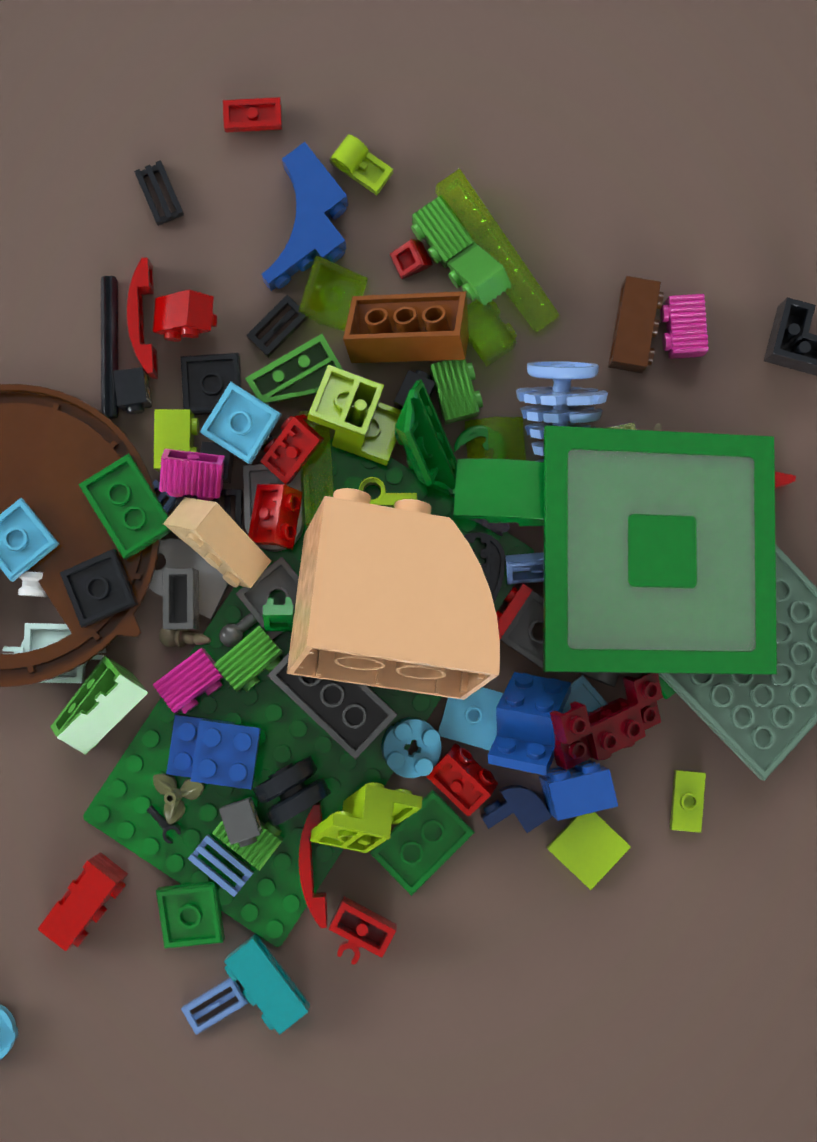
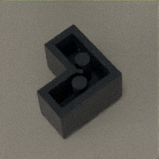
M787 297L777 307L764 362L817 376V335L809 333L816 305Z

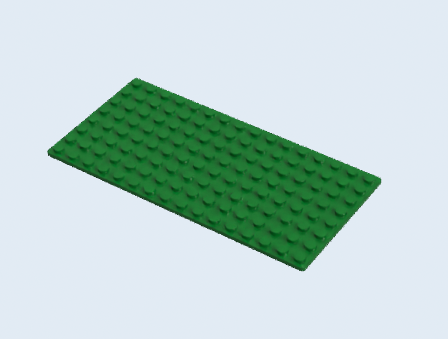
M333 438L303 482L305 525L301 537L294 544L293 549L273 552L260 548L271 560L267 568L280 557H283L299 576L304 534L324 496L333 497L334 491L343 488L359 490V486L364 479L376 477L384 483L386 493H417V500L431 505L432 515L450 517L463 535L474 532L488 534L501 544L505 555L534 553L531 547L494 523H488L486 519H456L453 516L454 497L425 485L418 480L415 472L390 457L387 466L332 446ZM370 485L364 490V492L371 496L372 500L378 498L381 494L380 488L376 485ZM475 538L474 543L470 544V546L475 550V556L480 565L485 564V559L480 558L481 549H486V545L481 544L479 538ZM506 562L502 585L494 602L496 612L515 585L507 584ZM242 586L232 589L203 633V635L211 639V642L204 645H195L188 657L200 648H204L216 663L233 648L222 644L219 633L223 626L237 624L250 613L235 594L243 588ZM275 590L270 594V597H274L275 605H283L285 603L286 595L282 590ZM259 622L243 633V639L260 625ZM284 631L274 639L284 651V654L280 656L281 659L290 651L292 631ZM266 669L257 676L260 682L248 692L244 689L236 692L229 682L223 678L220 680L223 685L209 696L206 692L196 699L199 704L186 714L182 710L178 713H173L161 697L83 815L84 820L181 885L214 881L188 860L189 856L209 834L254 871L235 897L217 884L221 911L273 946L280 947L307 907L299 875V847L304 824L313 806L277 825L282 830L280 836L284 840L260 871L214 836L212 832L222 821L219 811L222 806L252 796L255 808L258 811V818L266 823L269 820L266 814L268 808L280 801L279 796L267 803H260L253 790L203 783L204 790L197 799L189 800L184 797L181 799L186 808L182 818L176 822L181 827V836L176 830L169 829L167 834L173 839V843L165 842L162 836L163 829L148 813L147 809L152 805L165 819V795L160 794L154 787L153 776L162 773L166 774L175 715L235 722L236 725L261 728L253 789L268 780V776L290 763L294 765L311 755L318 769L313 776L304 781L305 785L317 779H324L331 790V794L319 801L322 807V821H324L333 813L342 811L343 801L365 784L375 782L386 785L394 772L386 764L381 752L382 738L386 730L406 717H416L427 721L441 700V696L369 686L397 713V716L356 760L267 676L269 672ZM405 744L404 749L408 751L411 744ZM171 775L176 778L177 788L179 789L186 779H191L189 777ZM312 842L314 893H316L344 850L343 848ZM207 844L205 849L241 878L245 875ZM198 855V857L201 860L208 864L224 879H226L234 887L236 886V883L232 879H230L226 874L219 870L203 855Z

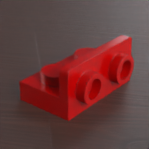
M304 414L290 416L284 421L280 428L282 430L281 434L277 439H272L264 448L266 454L260 460L285 485L292 482L324 440L321 435L306 423L307 416Z
M257 484L248 536L256 545H278L286 549H293L301 508L302 491L285 484Z
M456 743L433 767L432 772L426 775L468 817L492 795L498 785L493 774L489 770L482 768L467 749L461 748Z

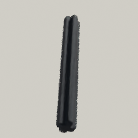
M102 276L101 413L109 419H115L119 416L113 371L118 370V280L115 276Z

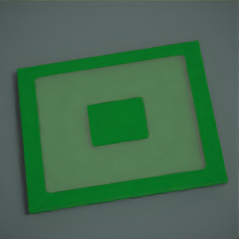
M544 426L543 672L777 675L774 436Z

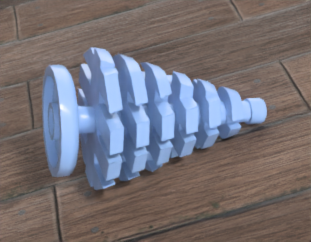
M571 361L527 363V372L530 376L553 380V386L525 387L516 390L519 401L531 404L541 403V405H530L520 408L523 419L527 418L530 421L537 422L544 421L543 423L525 425L527 435H530L532 438L544 439V426L591 427V425H575V423L599 420L603 411L601 408L594 409L595 407L591 406L578 407V405L605 403L608 392L605 390L598 391L595 388L571 387L572 379H588L597 376L599 365ZM544 441L532 442L534 454L544 456Z

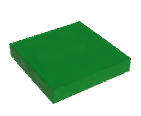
M215 881L157 888L156 895L164 948L224 942L225 935L218 887Z

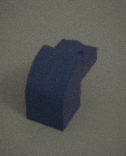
M509 785L499 789L505 800L500 803L497 799L483 808L485 813L481 815L484 823L490 829L514 813L526 833L552 817L542 800L532 790L520 785Z

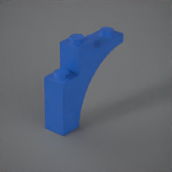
M303 142L282 158L284 170L288 174L296 193V217L290 239L278 259L261 274L264 283L270 291L276 287L278 289L285 287L291 281L292 275L299 270L303 272L309 269L314 264L316 257L325 266L329 262L333 264L341 259L346 250L345 239L331 223L330 219H337L344 214L348 206L347 195L306 142Z

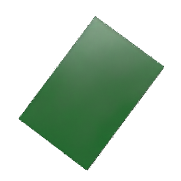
M129 453L78 484L125 560L172 532L163 524L169 515Z
M432 789L422 799V808L397 824L391 830V837L372 849L370 854L412 896L475 832Z

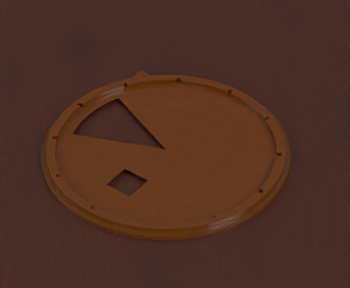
M0 384V514L17 500L23 498L60 543V545L30 569L32 572L43 573L42 579L38 582L72 634L58 642L33 651L17 654H0V687L31 685L53 679L91 660L118 635L138 638L142 632L135 613L144 600L151 584L160 546L159 539L125 560L78 485L129 453L155 493L147 467L137 449L126 435L109 418L80 399L57 390L25 384ZM116 549L138 605L83 628L80 626L60 572L109 550Z

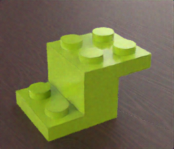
M328 365L308 413L307 420L335 430L332 446L387 466L396 442L395 425L401 410L379 402L384 385Z
M367 783L343 801L342 811L333 813L311 830L310 841L368 853L391 837L392 824H399L422 808V797L413 795L407 789L391 790L384 788V785L380 783Z

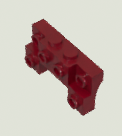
M642 673V676L638 678L624 677L623 683L627 700L618 698L590 713H587L586 705L574 701L570 703L571 710L565 713L555 710L550 712L555 734V748L553 752L556 765L568 770L589 758L605 760L610 758L612 753L622 748L632 747L636 741L646 737L645 730L661 723L657 700L663 698L658 673Z

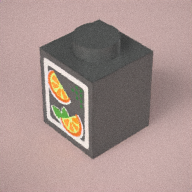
M252 796L222 806L219 809L230 845L239 843V846L243 847L257 842L256 836L260 835L263 830Z

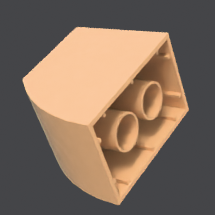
M338 489L334 491L333 497L324 496L304 534L287 674L465 700L499 676L500 639L492 594L477 557L454 521L450 517L432 515L431 505L420 500H399L395 502L394 508L370 504L371 496L358 489Z

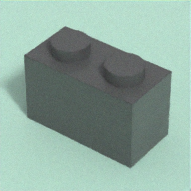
M194 568L163 569V629L199 630V570Z

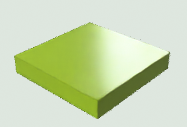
M593 812L574 817L546 848L584 885L592 890L631 846L601 817Z

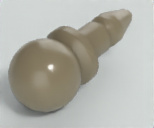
M162 627L159 631V640L167 647H184L186 644L204 645L211 642L209 637L201 633L188 632V630H165Z

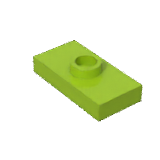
M674 770L670 818L671 830L701 833L706 773Z

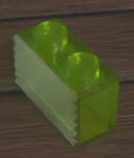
M476 299L468 305V341L486 367H488L515 348L517 333L510 323L504 324L502 319H500V309L493 300L485 306Z

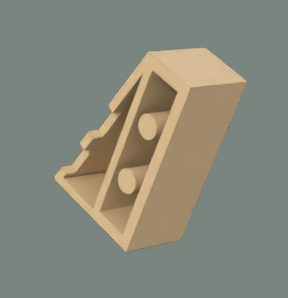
M184 497L163 523L203 557L206 562L217 569L223 575V579L233 587L251 588L271 563V560L217 502Z

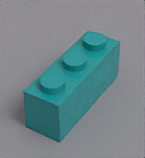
M257 934L251 936L226 957L224 962L227 965L225 966L227 974L234 982L238 980L245 989L243 991L245 998L252 1006L257 1005L263 1012L261 1017L270 1030L275 1028L280 1035L309 1012L310 1003Z

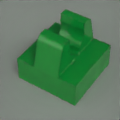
M274 597L268 598L266 605H263L265 632L292 631L294 605L291 598H285V605H275Z

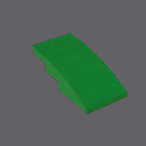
M457 459L453 516L456 519H486L488 523L518 522L519 526H544V462L510 459Z

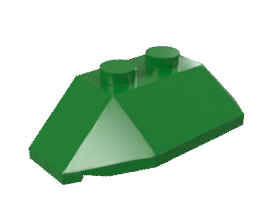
M421 379L415 382L408 393L395 425V437L397 442L403 445L407 454L408 467L411 471L415 472L419 481L431 488L455 496L457 460Z

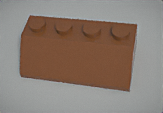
M467 292L352 296L343 337L351 363L465 360L469 338Z

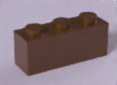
M626 276L621 286L608 368L643 373L647 365H652L655 349L650 348L652 337L656 338L659 328V320H655L656 310L661 309L664 292H660V281Z

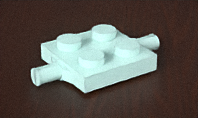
M25 623L24 640L21 647L4 646L3 651L14 652V654L33 651L58 642L72 633L66 624ZM106 648L100 653H106ZM96 655L91 660H101L104 655ZM87 662L70 672L39 683H84Z

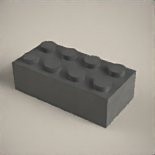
M289 653L267 675L355 760L397 716V713L369 686L287 674Z

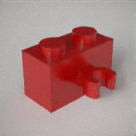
M189 289L155 298L153 333L164 335V339L167 341L179 342L183 337L198 338L199 334L210 332L211 327H217V315L213 314L214 296Z
M344 896L330 922L328 930L348 940L339 946L337 956L341 957L344 950L351 949L354 952L351 964L355 965L360 958V947L383 958L397 931V924Z

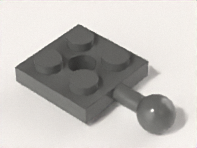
M280 557L265 569L251 588L243 587L235 593L250 613L237 624H227L222 627L219 638L223 645L227 647L236 646L242 641L243 633L257 622L265 630L263 605H266L270 594L275 590H282L286 597L291 598L295 611L299 576L283 557ZM269 631L267 634L274 640L284 631Z
M532 591L500 641L543 669L544 639L538 640L534 638L532 627L536 623L544 624V598Z

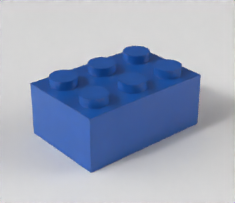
M591 759L568 770L560 766L549 769L547 776H539L546 808L557 821L618 807L610 769L600 765V763L597 764L595 761L591 762Z

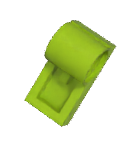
M350 134L345 137L330 158V164L376 196L393 174V168L371 154L361 140Z
M376 477L364 479L359 486L361 491H364L370 485H376L380 488V496L376 499H371L370 504L394 508L396 501L403 499L417 500V493H386L384 483Z

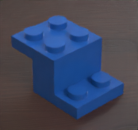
M514 672L496 707L497 736L488 753V764L547 776L555 757L553 752L555 748V734L550 712L555 710L563 713L571 693V682Z
M176 714L166 775L189 777L191 782L252 790L261 728L236 725L235 722Z

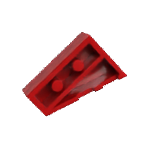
M101 852L86 861L82 867L84 869L76 880L70 883L67 888L68 891L54 905L37 929L65 952L73 945L78 948L89 935V932L85 929L92 921L97 923L108 910L104 906L110 897L116 899L126 887L123 881L128 873Z

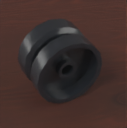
M311 755L294 765L290 763L268 776V780L252 789L260 803H267L279 796L280 801L269 807L266 813L273 827L289 820L331 794V790L324 779H317L305 785L304 781L313 776L318 769Z

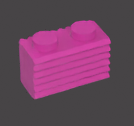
M704 294L669 296L664 302L665 305H662L660 309L661 322H666L667 333L663 334L662 344L663 350L668 351L669 359L703 357L708 352Z
M164 449L161 456L159 491L167 492L172 497H182L189 494L191 496L196 495L198 499L206 501L220 498L223 487L225 456Z
M200 648L156 681L153 686L173 713H178L182 710L186 714L199 704L196 699L206 692L209 696L223 685L220 680L224 677L213 665L215 662L204 648Z

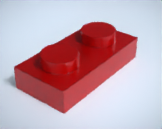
M280 97L223 100L225 133L283 130Z
M521 584L518 589L513 586L504 599L508 605L502 613L496 612L499 639L502 638L533 591L525 584Z

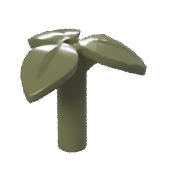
M163 773L153 776L154 787L160 794L165 795L164 816L169 825L179 821L186 810L181 799L183 797L189 800L197 799L204 790L203 783L191 782V779H186L179 789L177 788L175 777Z

